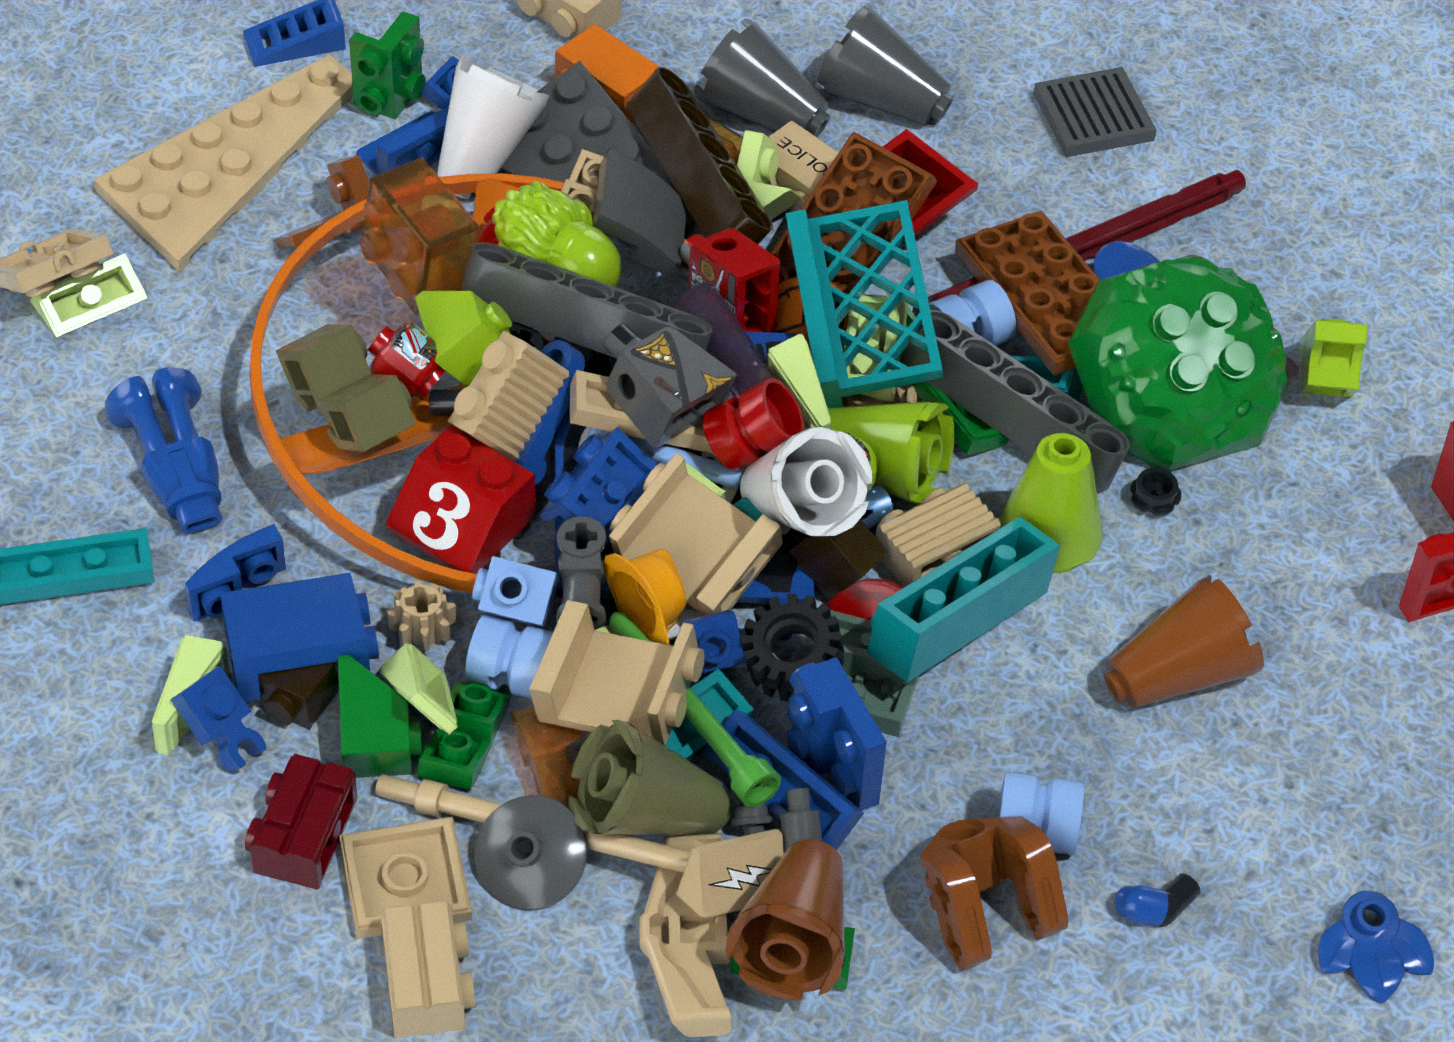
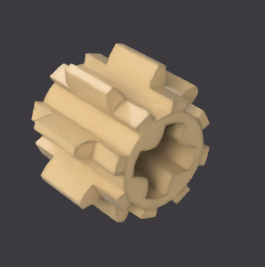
M414 581L413 586L409 588L404 586L399 592L394 593L395 609L387 611L388 627L391 631H398L401 647L408 643L409 645L421 647L426 652L430 650V645L435 643L440 645L443 641L448 642L450 640V625L456 623L455 603H446L443 587L435 583L430 586L422 584V581Z

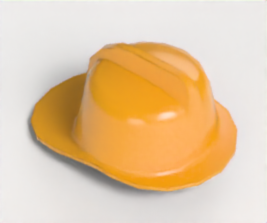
M655 549L630 560L616 553L607 555L603 562L604 575L614 597L617 611L626 612L651 642L670 645L667 632L679 621L686 606V595L683 581L669 552L665 549Z

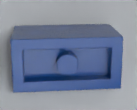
M449 106L436 113L430 111L357 150V155L388 187L393 186L439 161Z

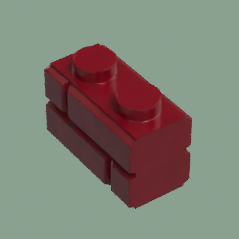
M294 754L290 757L283 774L273 773L266 791L265 801L268 808L263 819L257 817L252 819L246 834L245 850L251 852L253 873L316 890L320 888L340 841L339 835L343 834L358 799L356 772L352 768L330 762L321 764L318 759Z

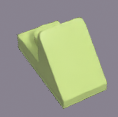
M745 130L737 166L770 220L796 204L801 199V196L792 189L768 184L769 178L772 179L776 175L779 165V151L776 149L777 143L764 133Z

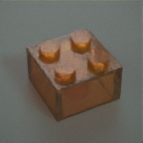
M423 157L370 178L367 202L364 205L365 219L363 235L360 238L361 251L367 262L371 265H376L386 277L395 297L399 300H404L414 314L418 316L420 313L415 297L420 292L460 291L472 245L477 243L479 225Z

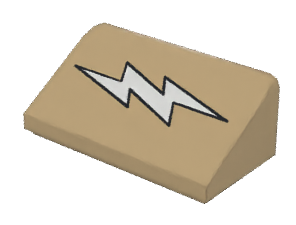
M778 829L694 846L676 895L702 918H710L742 910L784 855L782 833Z

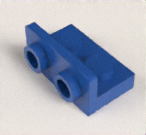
M618 427L601 438L593 434L580 445L572 457L578 463L570 474L567 471L563 472L549 486L544 494L549 499V502L539 514L546 522L559 515L565 521L578 516L591 517L599 521L605 529V547L611 543L609 538L611 531L609 528L614 517L625 505L633 506L645 492L643 485L646 478L658 465Z

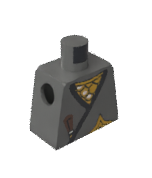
M622 323L609 333L603 343V347L617 359L606 383L607 392L654 448L659 447L701 422L708 409L725 400L737 377L733 370L671 327H664L642 340L625 323Z

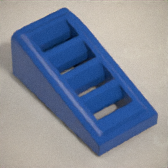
M316 0L243 30V36L254 67L346 50L344 24L335 0ZM289 35V38L282 41L281 36ZM270 38L272 45L264 48L262 39Z

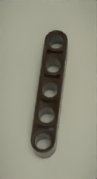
M658 67L627 102L629 112L705 238L726 229H736L759 244L773 229L769 216L688 86L671 70L665 67Z

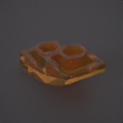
M534 707L512 711L510 716L524 767L531 766L538 795L554 799L569 809V796L578 798L580 780L571 778L573 765L567 760L564 750L566 746L582 737L580 730L539 722Z

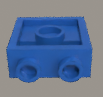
M837 657L818 664L809 663L799 667L790 677V684L794 689V696L789 698V708L787 710V716L791 721V729L786 732L790 751L801 760H805L807 765L819 775L831 771V777L836 790L844 796L850 795L855 806L861 811L879 805L887 744L883 734Z

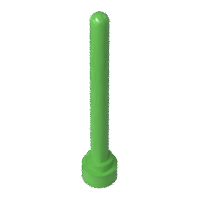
M617 611L611 615L609 625L616 635L650 641L626 612ZM689 687L686 693L687 707L685 717L730 769L729 778L731 779L732 791L748 808L764 804L778 791L781 785L780 775L766 759L747 755Z

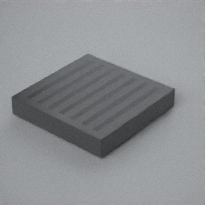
M1123 67L1035 83L1033 94L1066 158L1155 141L1156 128Z

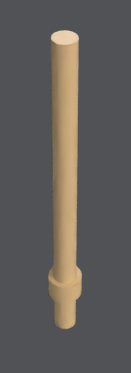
M382 774L377 781L375 789L376 796L414 805L416 812L435 817H441L442 813L482 823L486 821L494 810L502 805L449 791L447 784L424 779L421 783H416ZM584 831L587 849L680 873H684L691 851L628 835L593 834Z

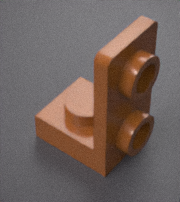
M359 155L344 157L326 164L330 176L327 177L329 191L335 202L341 203L343 210L374 196ZM339 213L276 237L275 240L278 247L294 246L296 250L307 237ZM364 220L355 224L340 235L348 234L367 226V221Z

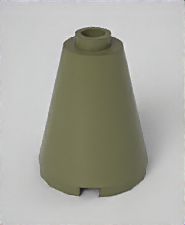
M612 720L614 724L610 727L600 724L593 729L582 744L571 774V778L580 780L578 798L569 796V809L575 816V824L583 831L609 835L683 836L713 834L728 822L732 812V801L727 786L632 724L621 720Z

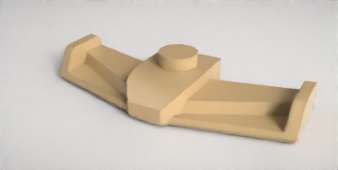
M723 834L668 836L665 838L664 845L692 851L694 846L722 841ZM657 867L645 911L639 917L640 949L649 958L670 1020L686 1037L728 1035L732 1032L731 1014L729 1007L726 1006L712 967L715 964H730V960L725 952L728 935L727 914L710 918L699 916L676 895L683 873Z

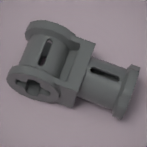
M572 517L563 522L557 533L558 548L562 552L558 560V570L562 577L563 602L557 609L556 620L558 623L567 600L586 603L589 606L594 630L604 626L606 621L605 608L600 605L601 579L604 577L603 562L605 559V554L602 551L606 544V533L601 523L591 517Z

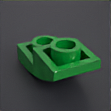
M457 681L450 692L457 719V728L450 734L439 728L436 730L419 758L418 776L471 790L482 770L506 713L510 694L491 690L482 684H468Z

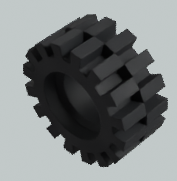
M787 594L788 604L780 605L778 596L769 599L771 610L767 612L759 605L753 611L756 622L747 619L744 625L746 635H742V647L751 679L756 687L762 684L763 693L771 698L775 691L778 690L780 701L789 702L791 692H794L790 684V677L799 667L809 663L818 664L837 657L842 667L844 665V647L836 616L831 617L830 608L824 603L817 608L815 598L806 595L803 604L798 603L797 594ZM803 634L813 640L814 649L812 653L799 661H781L772 653L774 644L787 635Z

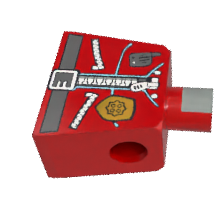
M726 229L706 238L701 234H695L687 238L681 246L680 256L689 264L688 297L690 303L705 321L712 326L713 330L775 333L780 260L736 229Z

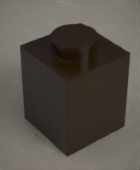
M859 519L853 528L836 536L814 537L803 534V537L788 552L830 601L840 591L843 592L863 578L887 553V550Z
M338 661L262 673L259 676L262 708L265 709L266 713L273 720L280 724L290 725L293 722L310 730L339 692Z

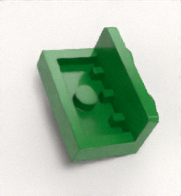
M402 11L380 40L358 32L352 35L349 39L354 105L360 107L368 114H381L396 120L411 100L416 102L422 96L420 91L426 83V77L422 74L421 57L424 50V40L420 38L419 17Z

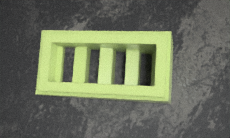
M798 334L770 348L768 353V377L781 381L791 391L802 411L804 429L813 427L831 429V418L808 343L803 334Z
M188 635L181 639L152 720L155 748L158 754L169 755L189 730L188 725L170 699L219 665L226 675L229 674L227 646L225 643Z
M405 643L380 667L382 678L440 730H445L448 734L452 733L457 728V719L446 674L415 646Z

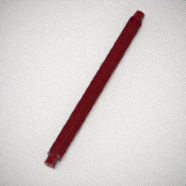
M1234 170L1227 174L1217 173L1184 187L1175 194L1163 196L1065 239L1083 260L1091 257L1095 258L1097 252L1104 245L1114 241L1130 243L1179 222L1188 215L1193 216L1230 200L1233 194L1245 189V177L1239 170ZM973 277L929 296L928 302L931 303L948 295L959 296L963 289L979 282ZM913 307L912 312L917 317L920 312L917 308Z

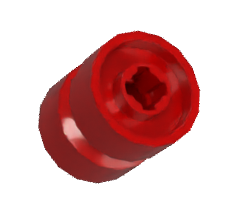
M772 377L744 390L740 397L736 396L708 409L703 417V428L706 440L717 459L726 468L739 471L763 457L764 454L770 452L797 432L804 430V419L798 402L791 391L781 381Z

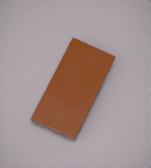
M853 131L800 210L806 209L807 219L907 200L912 220L937 184V180L931 173ZM901 220L880 222L871 233L891 243L902 229ZM787 228L771 251V254L780 260L779 285L787 279L797 277L789 229ZM843 230L821 234L822 243L839 253L853 237ZM863 242L850 259L869 269L883 252ZM826 259V265L828 268L832 261ZM842 267L831 283L848 295L861 280V277Z
M1041 210L1025 214L1021 218L991 228H984L977 233L956 239L955 253L980 283L985 280H993L1005 291L1013 306L1018 332L1051 373L1055 376L1076 368L1068 341L1100 279Z

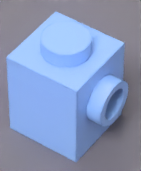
M492 556L489 569L480 568L478 571L472 599L480 601L478 610L481 615L487 614L515 621L516 625L523 627L531 625L547 629L560 579L556 572Z

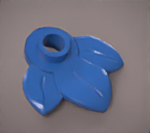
M1361 891L1352 895L1342 907L1340 921L1324 931L1318 945L1319 964L1323 973H1340L1350 969L1361 989L1377 1003L1386 1002L1394 994L1405 972L1416 975H1431L1434 969L1433 951L1422 930L1416 925L1400 919L1397 909L1391 900L1375 891ZM1371 910L1376 913L1380 919V925L1371 926L1366 923L1363 918V911Z

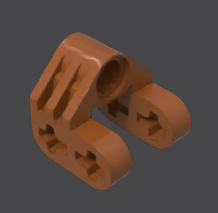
M1024 817L974 818L949 823L936 833L920 854L921 864L927 869V874L924 876L926 886L932 890V894L929 897L931 908L937 912L944 945L960 970L968 969L991 958V943L979 892L1000 884L1006 878L1013 881L1020 914L1036 939L1046 938L1068 928V913L1052 845L1046 834Z

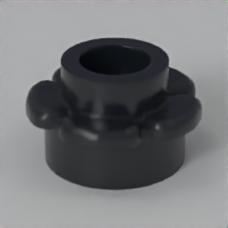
M1149 468L1142 471L1130 486V492L1133 494L1131 502L1141 512L1148 511L1152 512L1155 516H1164L1174 510V505H1178L1181 501L1182 494L1176 477L1171 472L1162 468Z

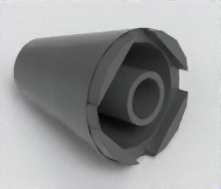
M867 6L860 8L845 26L850 31L841 42L836 40L819 73L817 79L819 85L817 87L826 93L923 125H927L932 118L939 122L953 101V97L948 95L950 84L874 10Z
M751 19L742 20L741 23L746 29L741 33L732 29L716 47L705 64L701 74L707 77L708 80L704 90L696 85L694 90L695 97L707 105L775 132L792 120L815 137H818L830 120V115L826 113L828 102L758 24Z

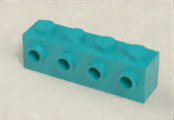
M1016 518L878 603L877 610L870 621L872 631L867 653L908 683L1045 595L1049 588L1060 544L1023 518Z

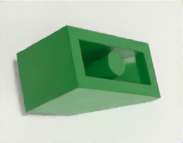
M338 655L341 755L343 766L352 768L356 772V778L380 777L382 774L388 776L412 775L411 756L422 754L420 721L409 722L408 701L350 655Z

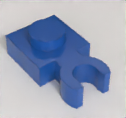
M220 665L170 699L201 746L215 739L219 745V760L222 766L230 773L246 765L238 752V744L242 745L247 753L253 757L267 749L262 736L255 730L246 728L241 722V719L252 711Z

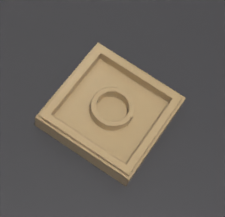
M453 817L339 835L357 939L382 935L381 912L384 908L412 905L416 908L422 903L447 901L452 906L454 923L472 920V910Z

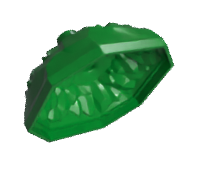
M1188 255L1174 260L1165 259L1162 262L1152 263L1130 272L1101 279L1096 284L1068 341V346L1091 411L1111 423L1116 429L1122 431L1127 436L1130 444L1127 451L1128 454L1154 468H1162L1169 472L1259 446L1289 384L1285 370L1287 362L1282 337L1273 326L1269 309L1256 284L1246 282L1232 268H1220L1208 259L1197 255Z

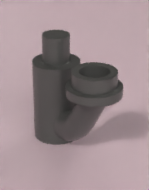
M809 788L786 790L788 813L780 814L784 853L793 843L799 840L815 839L822 841L820 811L811 810ZM760 805L754 808L742 806L734 808V819H731L730 822L731 827H742L744 834L750 835L766 831L764 825L772 824L773 816H768V805Z

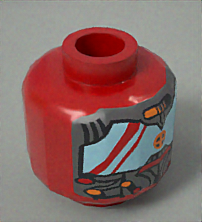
M411 322L402 324L395 332L386 325L367 349L368 352L375 356L369 365L371 373L397 375L398 380L407 388L411 399L417 396L423 400L446 371L435 362L437 349L433 339Z

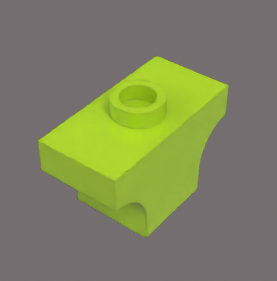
M1341 319L1316 320L1300 340L1301 393L1352 397L1359 390L1361 362L1367 343V324L1350 323Z

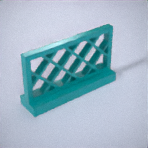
M908 201L894 202L807 219L806 209L786 213L813 363L827 408L843 407L841 397L944 378ZM901 220L902 229L891 243L871 233L880 222ZM843 230L853 237L839 253L822 243L821 234ZM863 242L883 252L869 269L850 259ZM904 243L906 244L907 252L900 249ZM892 258L911 269L899 285L879 275ZM826 259L832 261L828 268L826 265ZM842 267L861 277V280L848 295L830 285V282ZM871 284L891 294L878 311L858 301ZM913 285L916 295L909 291ZM901 300L917 308L920 312L908 328L888 317ZM834 301L840 303L839 307L836 310L834 306ZM850 310L870 320L857 337L838 327ZM880 326L900 337L887 354L867 344ZM922 327H923L924 337L921 336V335H919V334H917ZM842 343L849 346L844 353ZM911 343L928 353L930 363L908 367L896 359L908 344ZM858 353L879 363L870 375L848 379L846 368Z

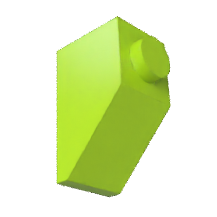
M472 291L420 292L415 299L425 333L436 344L437 355L435 362L466 387L470 386L482 366V357L486 348L492 342L498 340L503 330L510 333L509 328L512 327V322L509 316L497 303L491 302L487 304Z

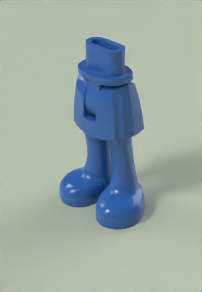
M173 367L156 370L153 375L152 386L161 409L168 416L175 442L170 444L167 443L154 413L146 381L141 376L128 378L110 392L105 401V411L107 418L113 425L119 428H136L146 454L141 463V473L148 486L166 507L168 515L172 519L178 520L182 532L189 534L218 525L222 521V515L218 507L222 500L219 489L218 463L211 441L198 436L190 413V409L196 406L202 393L196 376L189 370Z

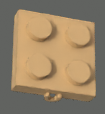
M71 228L38 243L25 241L20 245L19 251L0 258V287L8 289L10 292L25 293L27 297H32L55 287L53 280L70 273L72 277H79L89 274L100 268L99 260L113 255L107 236ZM30 246L32 247L33 252L28 254L26 248Z

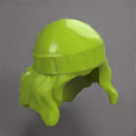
M535 180L530 185L520 186L519 191L508 190L505 195L506 199L496 202L492 221L495 224L494 230L499 246L617 287L622 269L620 254L609 237L601 230L593 227L592 215L582 201L573 200L566 193L551 189L545 183Z

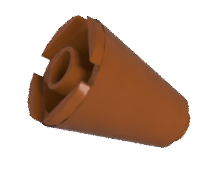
M1212 575L1199 579L1108 660L1110 672L1104 674V679L1110 693L1118 703L1127 700L1131 707L1137 708L1253 676L1262 671L1264 658L1260 643L1257 642L1249 646L1245 630L1252 626L1236 597L1220 579L1211 582Z
M803 839L793 843L731 924L727 935L725 952L729 960L732 955L740 966L738 975L746 984L768 996L785 1000H801L803 992L820 989L818 996L829 992L840 979L845 962L843 862L839 853L829 844L815 839Z

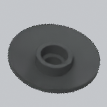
M538 795L517 797L499 806L482 825L475 844V866L479 879L485 889L499 902L520 910L544 909L564 899L578 884L587 861L585 832L575 824L574 814L560 802ZM530 839L534 846L532 854L526 859H519L516 852L519 843Z

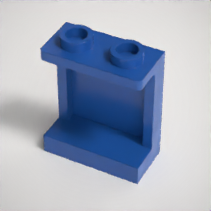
M351 572L220 593L224 628L235 686L245 702L261 700L258 674L337 662L338 655H350L371 671L370 660L379 658L374 625L364 627L371 624L367 596L365 592L356 594Z

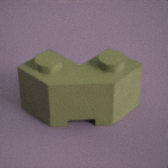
M327 324L276 350L295 399L307 413L317 408L331 424L327 428V436L339 449L365 452L416 424L410 410L412 400L407 388L398 380L397 375L371 373L365 359L368 354L365 342L353 329L352 325Z

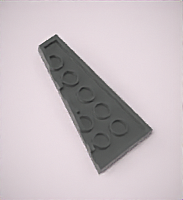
M578 61L537 91L538 93L549 95L546 107L500 168V171L504 174L534 176L565 182L566 179L569 180L582 149L603 157L608 149H611L643 165L663 179L678 193L651 146L581 61ZM687 208L684 238L687 239L695 234H701L705 237ZM618 239L620 243L632 249L631 243ZM682 261L681 272L677 277L688 283L689 266Z

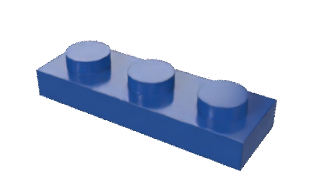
M735 709L723 727L747 755L766 759L781 777V785L778 791L762 805H768V810L780 819L781 813H788L786 790L809 788L811 810L820 811L822 841L837 850L863 816L864 812L749 715ZM708 745L703 754L729 776L730 769Z

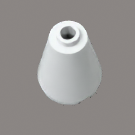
M461 57L455 70L437 176L497 174L546 107L549 95L538 93V89L494 69L488 68L484 70L475 66L476 62ZM471 193L454 195L469 200Z
M813 427L797 432L751 464L742 475L740 492L742 498H748L762 514L776 522L809 536H836L853 528L865 514L869 501L865 500L868 484H872V470L865 451L850 435L829 428Z

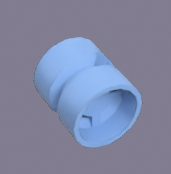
M985 280L965 288L960 292L959 296L948 295L929 303L930 310L941 311L952 316L996 347L1011 341L1015 337L1017 325L1013 306L1005 291L993 280Z
M487 614L482 615L474 629L465 665L466 682L469 684H482L492 690H499L504 684H507L512 695L532 699L529 688L554 631L530 625L520 632L517 631L515 621Z
M1005 771L998 817L1022 816L1038 826L1046 834L1054 853L1075 855L1085 784L1081 781L1052 778L1047 785H1041L1036 775Z

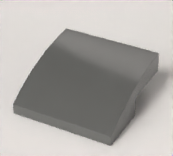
M608 149L600 165L593 227L605 234L631 243L632 261L677 278L681 272L682 257L680 256V249L684 243L687 214L686 204L680 195L655 173L627 156Z

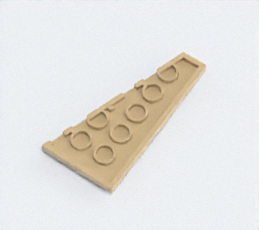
M328 54L93 179L95 191L180 273L190 262V257L203 244L207 245L217 235V230L232 214H237L282 169L281 164L293 152L298 153L308 142L307 138L322 123H327L353 97L352 73L331 54Z

